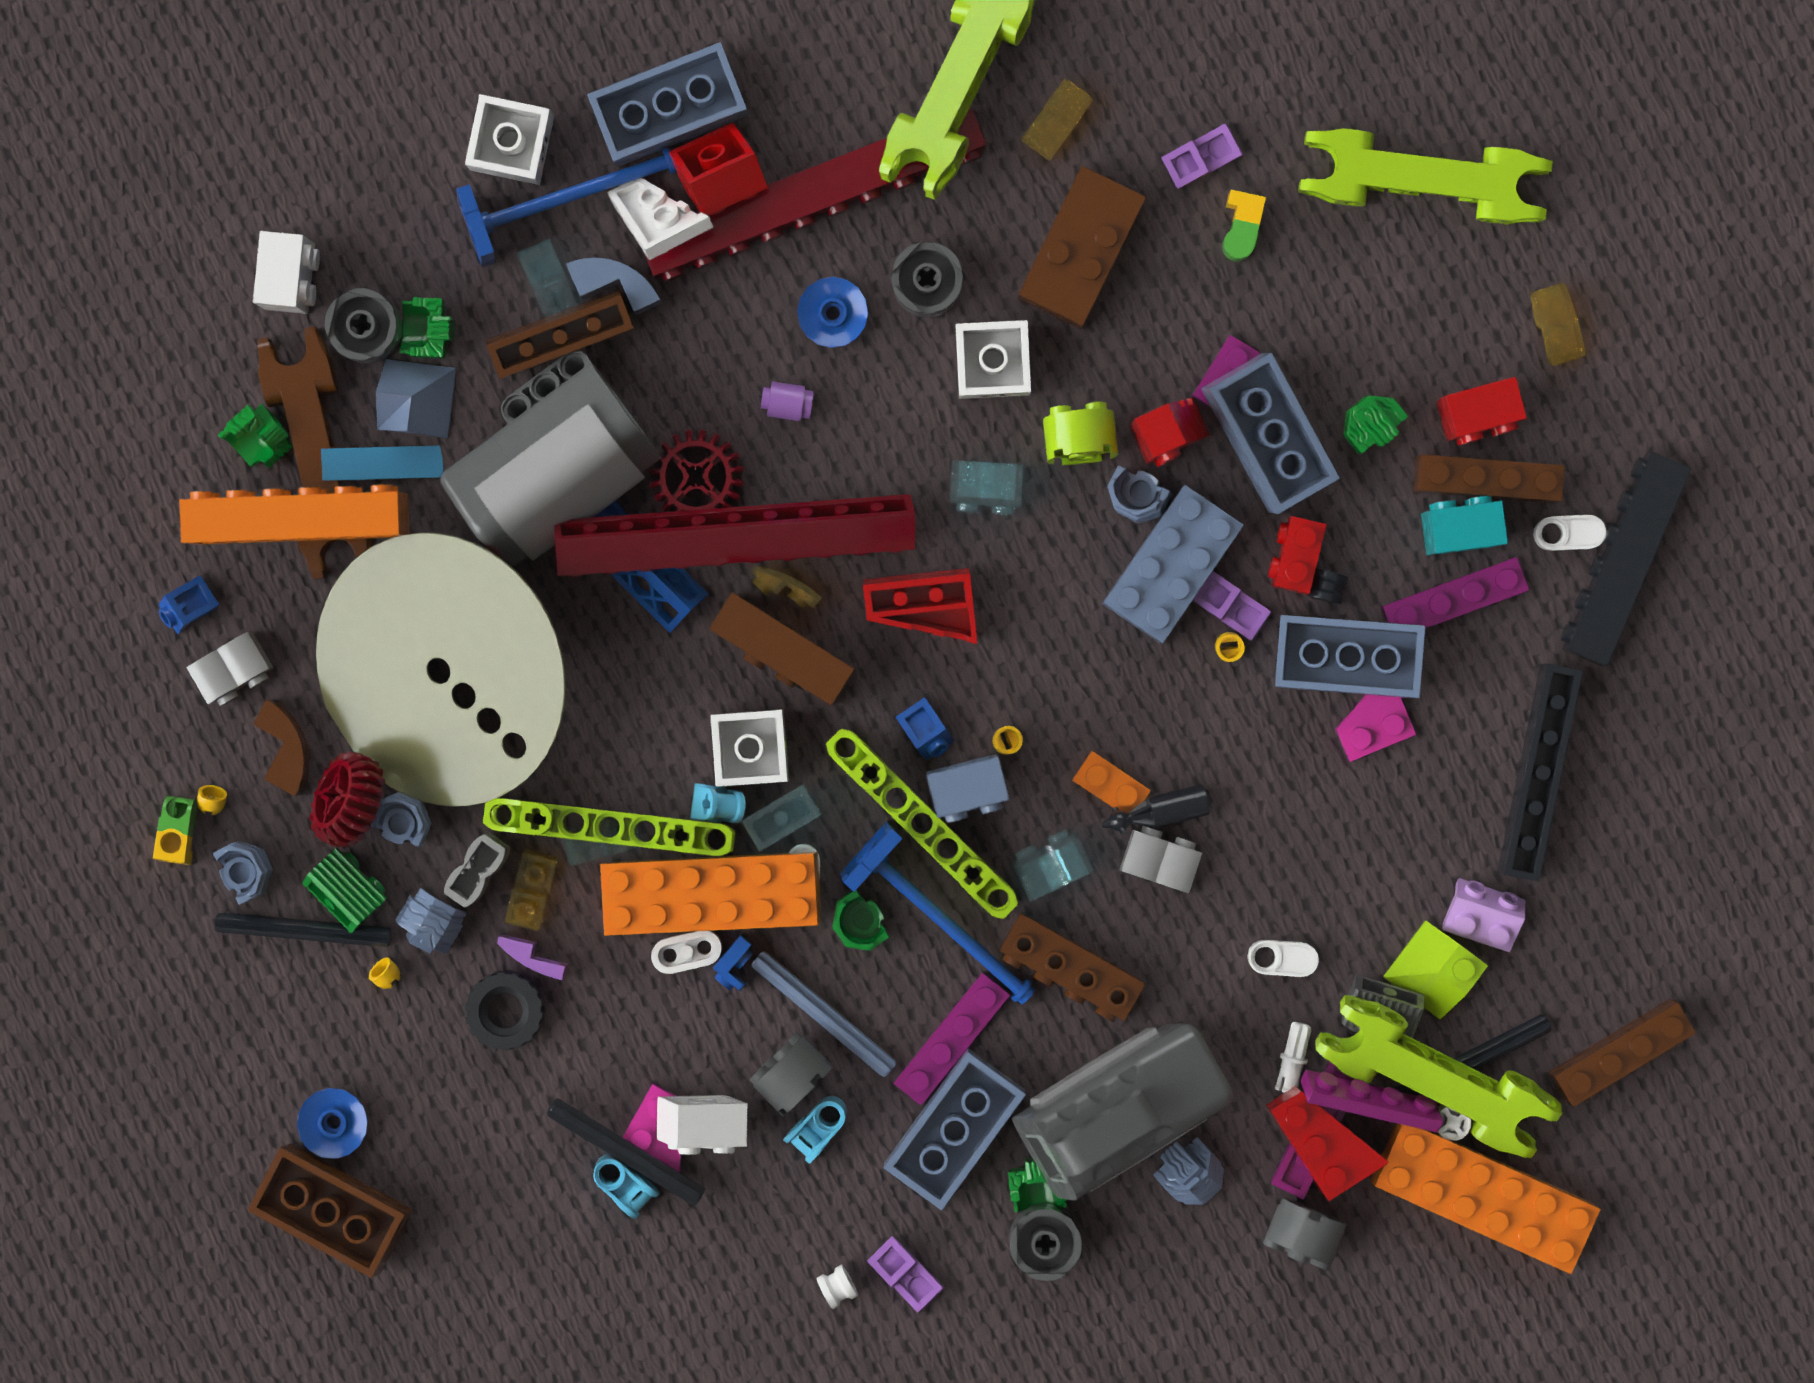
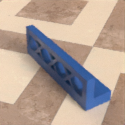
M614 501L594 517L629 514ZM662 568L647 572L636 570L611 574L669 633L708 595L684 569ZM637 576L643 577L649 583L650 591H646L638 585ZM662 601L668 602L678 612L674 618L663 609Z

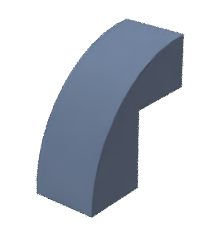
M583 258L566 263L577 291L583 300L621 283L636 315L662 304L651 284L636 270L621 262L606 258Z

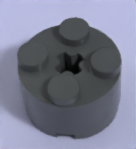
M933 242L913 244L904 249L895 260L891 275L893 293L902 308L915 316L931 318L942 315L956 304L961 295L963 272L956 255L942 244ZM931 272L935 274V285L933 287L930 285L920 286L921 278L919 275L921 273L926 276L930 275Z
M356 288L344 293L331 303L325 317V331L333 347L343 356L358 363L371 364L387 359L396 350L401 341L403 325L398 309L387 298L370 289ZM367 318L371 328L370 330H365L362 335V331L357 329L358 323H364Z
M796 1032L774 1056L772 1055L758 1069L749 1081L760 1095L783 1117L815 1087L821 1077L823 1078L833 1068V1065L804 1036L801 1037Z
M1282 1197L1263 1244L1281 1252L1285 1247L1288 1257L1305 1264L1311 1258L1310 1263L1312 1265L1329 1271L1347 1226L1346 1222L1323 1211L1319 1212L1304 1206L1305 1204Z
M1050 1203L1034 1204L1022 1210L1012 1223L1009 1233L1011 1255L1016 1265L1029 1277L1040 1281L1059 1279L1069 1272L1079 1260L1082 1250L1079 1228L1072 1215L1062 1207ZM1044 1234L1049 1235L1050 1240H1055V1242L1048 1244L1047 1249H1042L1041 1244L1036 1242V1240H1041Z

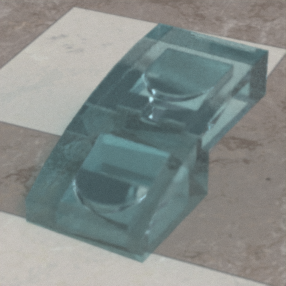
M550 239L517 253L545 317L578 305Z
M615 818L603 820L601 830L605 836L612 838L618 834L620 829L618 820ZM583 826L569 829V831L578 833L583 829ZM562 838L569 866L640 848Z

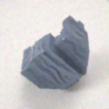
M1119 465L1107 486L1117 513L1138 524L1161 517L1173 496L1169 490L1159 487L1160 482L1153 475L1140 470L1134 475Z
M402 792L381 799L380 805L382 807L378 809L376 813L377 819L373 820L371 827L382 829V836L393 843L405 844L407 840H410L411 844L418 847L422 846L432 824L423 802Z
M237 841L213 853L216 861H220L224 866L219 872L225 887L229 891L235 889L238 892L235 898L239 905L245 904L266 893L273 868L263 848Z
M420 887L415 897L409 895L406 904L395 920L398 925L408 931L406 937L410 944L429 954L432 950L447 954L451 948L450 945H453L454 940L463 927V917L467 913L442 902Z
M1196 1137L1192 1144L1185 1148L1178 1142H1175L1173 1146L1166 1149L1165 1153L1161 1155V1159L1165 1164L1153 1174L1164 1189L1178 1202H1183L1186 1205H1203L1222 1189L1224 1168L1213 1152Z

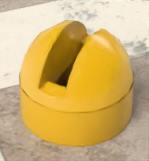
M1226 632L1217 638L1215 650L1223 661L1234 662L1242 657L1245 646L1238 634ZM1235 641L1238 643V646L1220 648L1221 643Z
M1004 726L996 730L992 741L996 751L1009 755L1021 748L1023 738L1017 728ZM1000 733H1005L1010 749L1006 750Z
M216 785L200 787L197 796L198 808L204 814L206 811L212 812V815L220 813L225 806L227 792Z
M386 957L373 966L369 973V979L382 989H391L394 987L391 983L395 979L400 981V970L390 958Z

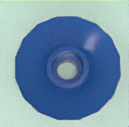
M828 277L819 279L807 287L800 297L797 314L799 325L807 338L817 345L836 348L846 346L858 338L866 326L868 309L866 299L857 286L846 279ZM831 307H836L840 311V315L836 320H830L826 316L827 310Z
M326 1088L316 1091L304 1101L298 1112L297 1129L301 1141L309 1151L322 1158L337 1159L349 1155L361 1145L367 1134L368 1118L363 1104L355 1095L344 1089ZM335 1115L340 1118L341 1124L338 1128H332L329 1125L328 1119L330 1116Z

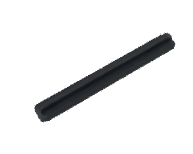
M219 913L215 918V931L221 933L387 947L391 942V929L387 927L360 925L353 933H350L342 923Z
M1540 1014L1453 1059L1476 1070L1551 1032L1552 1028L1547 1017ZM1403 1084L1395 1088L1400 1092L1423 1095Z
M556 1098L549 1107L547 1116L689 1204L695 1206L700 1201L705 1192V1188L561 1099Z

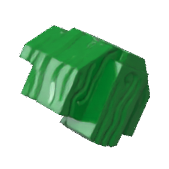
M413 297V301H402L403 332L399 353H406L414 358L446 359L448 343H454L455 320L450 316H446L445 301L442 298Z
M1364 396L1346 410L1343 436L1357 454H1362L1373 444L1381 447L1393 440L1399 433L1396 426L1408 416L1394 398Z
M260 404L256 409L247 405L233 419L227 422L224 431L218 434L252 468L259 462H263L270 468L280 457L284 456V453L293 448L287 439L288 433L278 419L263 404Z
M856 889L855 892L851 891L837 901L832 928L846 947L871 951L889 938L887 930L881 923L884 919V914L874 900L870 899L866 902Z
M1032 1156L1025 1157V1167L1022 1166L1008 1170L1010 1199L1014 1203V1212L1025 1210L1029 1206L1039 1203H1050L1062 1208L1067 1207V1199L1058 1198L1052 1192Z

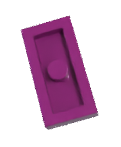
M1229 335L1192 396L1211 407L1201 388L1255 358L1260 353L1232 335Z

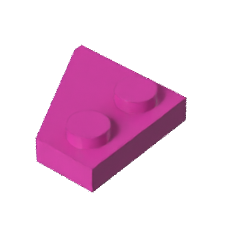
M1364 695L1356 704V707L1336 727L1349 762L1416 735L1401 697Z
M653 1083L623 1138L681 1173V1154L679 1150L668 1149V1144L657 1140L658 1097L676 1095Z

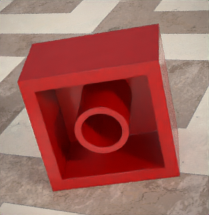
M733 122L669 152L683 188L699 213L702 212L707 216L719 214L726 207L741 200L751 199L759 192L768 188L754 151Z
M1516 377L1449 394L1436 401L1447 442L1456 440L1458 446L1483 439V432L1491 430L1492 437L1519 429L1518 422L1527 419Z

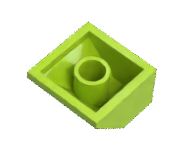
M1425 920L1383 977L1394 986L1423 994L1424 1008L1438 1019H1442L1468 994L1488 965Z

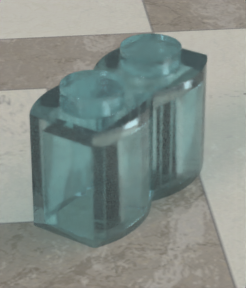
M1064 829L1049 836L1047 839L1050 844L1037 850L1033 844L1015 853L1017 860L1011 862L1029 901H1033L1094 872L1093 866L1076 832L1069 835L1067 830Z

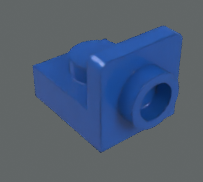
M199 575L164 595L159 603V615L168 628L173 627L175 632L179 634L189 624L217 609L219 603Z
M925 697L896 716V719L925 760L942 755L947 751L949 745L954 742L953 737Z
M742 933L713 967L717 972L715 979L730 991L733 987L741 991L746 984L731 971L732 967L735 966L737 969H740L753 954L748 950L752 945V941Z

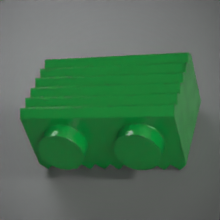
M337 847L307 874L302 884L350 933H353L383 905L387 897L383 894L385 889L382 884L374 877L367 878L358 869L360 867L358 860L350 852L345 851L343 853Z

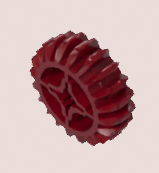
M689 429L685 433L687 439L685 442H682L677 434L672 435V439L677 445L673 449L665 442L661 444L662 449L668 454L665 458L662 457L657 461L662 464L660 469L655 467L649 468L650 474L659 475V480L650 482L649 487L652 489L661 487L662 492L656 494L653 498L656 502H660L665 498L668 500L662 508L663 512H670L673 507L677 508L676 511L715 509L720 506L728 508L732 507L726 502L729 496L734 500H740L741 495L732 491L733 486L744 487L745 482L740 479H734V474H741L745 472L743 466H732L733 462L740 459V455L738 452L729 456L726 455V452L732 446L729 441L719 448L717 446L720 441L719 434L715 433L710 442L706 441L707 431L701 429L699 439L694 440L693 432ZM693 448H703L713 452L708 458L697 464L690 463L681 455L682 452ZM722 460L726 471V482L723 491L720 493L711 483L710 476L716 465ZM672 462L683 473V481L677 487L678 489L674 494H672L668 484V472ZM684 464L690 469L695 468L697 472L699 468L705 469L702 477L710 487V490H707L703 485L698 486L697 483L695 487L689 485L692 478L689 475V471L684 468ZM694 491H703L713 500V502L698 507L680 503Z
M350 751L340 753L337 759L333 758L330 761L329 768L324 769L323 777L321 780H318L317 790L313 792L315 795L314 801L310 804L312 812L309 817L312 821L311 830L315 832V837L329 845L343 848L353 847L357 841H362L365 832L371 830L373 820L377 819L376 813L378 809L382 807L380 801L384 795L382 787L385 784V779L382 778L383 769L379 767V762L362 753Z

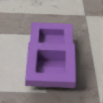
M1225 123L1161 158L1177 189H1180L1238 159L1244 154L1228 124Z
M1213 571L1192 600L1251 642L1272 613L1269 609Z
M505 934L498 937L497 944L524 966L559 980L565 978L568 963L534 956L537 942Z
M891 1236L867 1260L877 1273L891 1287H894L917 1313H921L945 1289L894 1236Z

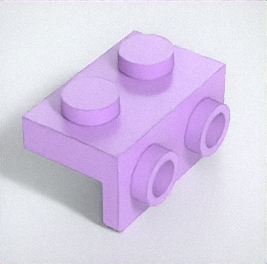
M1459 878L1455 885L1454 898L1443 921L1442 930L1510 952L1525 920V900L1511 892H1500L1485 887L1478 881H1467Z

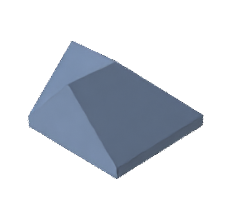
M386 359L376 390L377 430L448 439L457 368Z

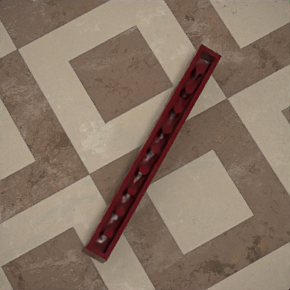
M970 106L957 134L969 139L962 165L981 158L980 152L986 150L985 140ZM887 138L768 184V188L759 192L755 197L741 200L726 207L719 214L709 215L713 228L670 249L662 255H658L651 260L646 256V259L656 280L663 278L664 282L672 281L684 275L682 269L692 265H696L697 269H701L716 263L715 256L725 252H729L730 256L740 254L750 249L748 243L762 238L763 243L773 241L783 236L781 230L795 225L796 230L806 228L816 223V216L828 212L829 217L839 215L849 210V203L861 199L863 204L872 202L882 197V190L892 186L895 187L896 191L907 188L916 183L915 177L928 173L929 166L923 162H910L901 169L897 178L891 183L882 180L879 169L886 148Z
M905 494L570 519L554 525L557 576L578 577L583 574H615L622 571L636 570L647 572L662 568L685 569L690 566H722L729 563H759L768 560L792 561L797 558H829L835 555H865L874 552L898 553L903 550L915 549V511L911 495Z

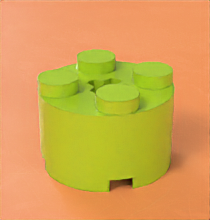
M1106 402L1088 403L1085 405L1086 409L1072 411L1071 406L1068 405L1050 408V415L1043 419L1047 463L1054 465L1055 458H1061L1062 465L1096 463L1102 461L1101 454L1110 452L1111 459L1118 456L1114 411L1107 409Z

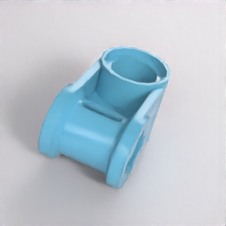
M694 783L690 819L740 823L745 812V797L741 791L726 789L725 786L716 787Z
M835 1096L824 1097L805 1117H802L783 1138V1141L786 1143L791 1142L806 1156L805 1161L810 1164L843 1126L847 1116L845 1103ZM826 1106L835 1107L840 1113L839 1120L836 1122L825 1121L821 1116V1109Z
M605 1154L597 1161L593 1174L595 1183L632 1219L636 1220L640 1216L639 1211L652 1197L656 1198L660 1194L658 1188L644 1175L613 1156ZM606 1164H613L619 1169L620 1175L616 1179L608 1180L601 1174V1167ZM641 1191L639 1195L634 1200H632L638 1194V1192Z

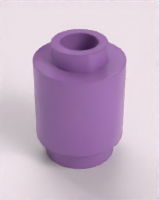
M772 381L770 388L763 387L761 408L767 409V417L800 421L801 418L810 419L813 391L805 390V386Z

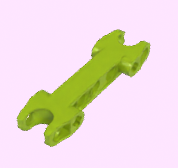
M955 0L950 20L962 26L917 117L900 113L887 136L886 148L879 169L882 180L891 183L908 163L923 162L929 166L923 186L926 192L925 196L935 200L941 194L946 185L957 174L967 152L969 139L957 134L1002 41L1015 46L1021 43L1031 23V15L1036 0Z
M1342 128L1330 131H1307L1305 134L1304 145L1320 148L1330 153L1335 161V170L1333 175L1326 179H1301L1298 188L1299 193L1314 196L1332 204L1366 206L1368 190L1384 192L1385 188L1388 189L1389 193L1419 196V193L1459 197L1458 201L1477 203L1476 220L1481 222L1508 225L1521 222H1543L1546 220L1547 209L1524 203L1517 194L1516 184L1522 175H1543L1552 172L1553 161L1540 158L1517 149L1484 148L1483 163L1373 150L1374 133Z
M840 729L826 743L827 751L832 759L877 801L989 914L996 918L1004 919L1018 905L1013 889L941 818H937V814L853 731ZM844 737L853 740L856 746L855 753L847 758L840 756L836 751L837 741ZM872 766L876 768L877 776L869 779L865 775V770ZM901 788L905 791L907 801L902 807L894 808L888 804L886 795L890 789ZM918 813H926L932 819V827L925 833H919L912 827V819ZM950 838L957 843L958 850L953 857L945 858L938 853L937 845L942 839ZM970 867L978 869L979 876L976 879L968 878L967 870ZM996 889L1004 890L1008 894V901L1001 907H995L988 902L990 893Z
M495 798L485 803L483 823L488 828L496 831L711 856H723L734 851L736 834L733 828L721 823ZM503 805L508 806L512 814L511 820L505 825L501 824L497 818V811ZM540 813V815L545 816L546 820L543 824L538 825V823H534L533 817ZM572 813H578L584 819L583 829L578 833H572L566 827V819ZM607 817H614L620 825L618 834L612 838L605 836L601 830V824ZM643 821H649L655 827V835L648 842L639 839L636 833L637 826ZM683 829L687 833V839L678 841L679 839H676L675 833ZM714 829L721 830L726 837L725 845L719 850L713 849L708 843V835Z
M1344 995L1339 1003L1341 1006L1340 1013L1347 1020L1356 1024L1360 1030L1355 1035L1347 1038L1337 1037L1327 1032H1320L1315 1040L1316 1051L1334 1064L1342 1073L1365 1083H1371L1379 1072L1472 1119L1469 1130L1471 1134L1482 1143L1498 1151L1532 1158L1537 1151L1536 1140L1529 1133L1519 1128L1517 1124L1529 1116L1541 1117L1552 1122L1558 1121L1562 1115L1561 1103L1544 1091L1535 1081L1510 1070L1505 1072L1500 1081H1497L1403 1034L1408 1027L1405 1018L1378 1002Z

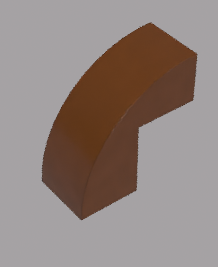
M266 699L253 725L284 741L264 780L293 796H299L304 790L309 772V750L306 738L300 725L286 708L273 699Z

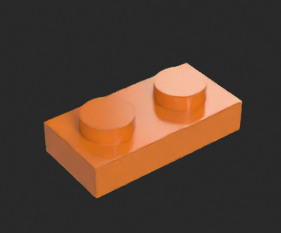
M1093 751L1089 753L1072 779L1111 807H1118L1119 810L1129 813L1142 803L1151 791Z

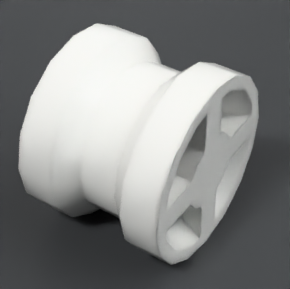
M1442 1104L1438 1106L1443 1119V1124L1438 1133L1448 1140L1464 1138L1471 1128V1119Z
M842 1264L835 1267L834 1273L828 1276L822 1274L817 1277L819 1287L832 1309L837 1308L842 1300L846 1298L853 1299L858 1296L855 1285Z

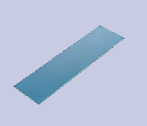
M440 446L321 449L323 481L441 477L443 473V458Z

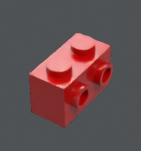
M1295 516L1288 517L1286 523H1280L1276 543H1280L1281 547L1278 558L1272 557L1268 571V578L1273 579L1271 587L1303 595L1310 594L1327 524Z

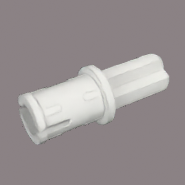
M1293 1022L1291 1024L1285 1052L1280 1053L1282 1063L1275 1089L1278 1091L1282 1089V1092L1285 1093L1294 1086L1298 1087L1303 1065L1308 1062L1305 1058L1311 1034V1027L1308 1024Z

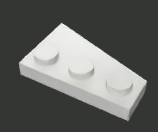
M643 178L624 183L607 192L612 204L649 260L713 228L709 216L702 212L697 214L691 211L688 204L681 200L678 202L667 197L664 190Z

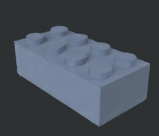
M721 42L587 94L616 167L749 116Z
M1262 353L1201 388L1268 513L1279 514L1340 479L1272 353Z
M1183 485L1102 604L1162 644L1244 525L1188 486Z
M1281 615L1275 687L1420 699L1426 626Z
M996 754L927 771L937 818L945 816L946 823L967 818V810L979 807L982 814L1003 809L1002 802L1009 800L999 758Z
M967 1048L886 1159L884 1169L942 1210L1025 1097V1089Z

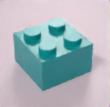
M1490 495L1464 500L1465 506L1456 507V500L1430 504V511L1421 513L1426 556L1508 544L1502 501L1492 502Z

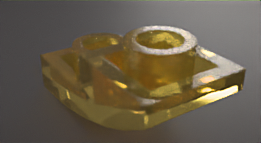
M1064 78L1045 103L1042 111L1024 133L1021 141L1050 161L1094 98L1067 78Z
M1559 283L1531 292L1530 297L1536 327L1542 329L1548 363L1555 366L1586 356L1579 322L1566 284Z
M754 566L751 569V572L756 576L752 583L767 596L771 591L779 595L789 586L792 590L788 596L802 609L807 605L814 609L823 600L811 588L789 575L759 566Z
M524 849L504 923L535 931L540 930L559 860L558 857Z

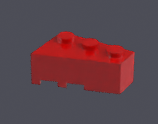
M1193 397L1163 405L1135 418L1129 426L1146 464L1155 462L1157 467L1177 459L1181 455L1180 449L1211 436Z
M969 568L863 579L867 621L909 630H919L933 633V635L947 636L977 644Z
M1296 1086L1266 1104V1107L1317 1187L1328 1201H1331L1389 1163L1382 1155L1320 1105L1308 1103L1305 1093Z

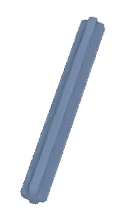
M766 951L761 952L756 957L752 967L866 1064L883 1077L892 1071L896 1065L895 1059Z

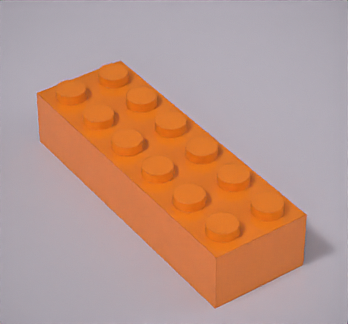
M371 485V492L364 493L363 488H357V486L335 487V494H327V489H320L319 487L298 488L299 495H291V490L263 489V496H255V492L248 490L226 491V498H220V493H212L211 491L190 492V499H179L181 543L200 545L398 537L410 534L408 494L398 492V486Z
M818 851L616 861L600 864L604 936L816 926L822 923Z
M1398 1123L1395 1124L1382 1153V1156L1389 1163L1374 1172L1370 1179L1375 1187L1569 1274H1572L1601 1210L1592 1202L1454 1140L1443 1138L1436 1132Z

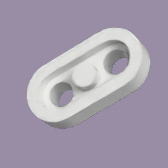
M693 931L664 938L652 950V963L657 970L665 974H673L711 965L721 955L722 942L713 931ZM700 941H708L711 944V951L709 953L703 954L698 950ZM666 949H673L676 952L677 957L675 961L668 962L664 959L663 953Z

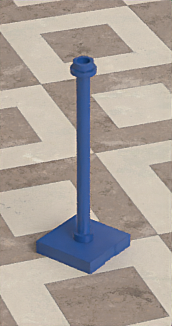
M663 148L662 156L488 214L487 211L480 213L470 184L457 188L458 203L481 267L495 263L494 250L488 236L489 233L494 232L493 228L668 169L670 174L676 173L669 154L675 148Z
M886 821L839 873L843 883L855 892L872 872L874 874L877 872L881 874L1013 992L1010 998L1014 1002L1018 1001L1021 1005L1024 1004L1035 991V988L1031 985L1032 981L1028 978L1021 981L888 862L889 857L887 855L900 842L902 837L897 829Z

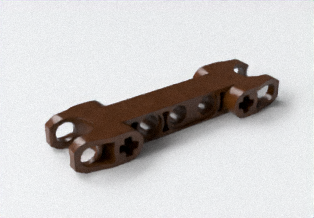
M315 326L304 328L306 353L299 363L292 366H285L279 361L272 339L268 337L258 339V376L263 397L268 408L284 405L302 487H319L320 489H327V494H335V487H339L340 483H343L342 480H322L321 449L335 448L328 418L324 419V414L327 413L323 395L338 392L339 388L333 360L324 346L321 334ZM372 538L297 541V544L307 562L313 580L327 578L325 552L332 543L338 540L348 542L352 546L357 558L363 552L372 548Z

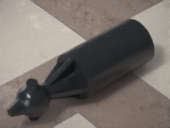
M1202 784L1147 797L1129 813L1119 810L1118 807L1113 808V813L1107 820L1102 822V827L1112 828L1120 832L1121 835L1127 833L1126 829L1130 824L1151 826L1155 829L1207 816L1210 813L1208 798Z

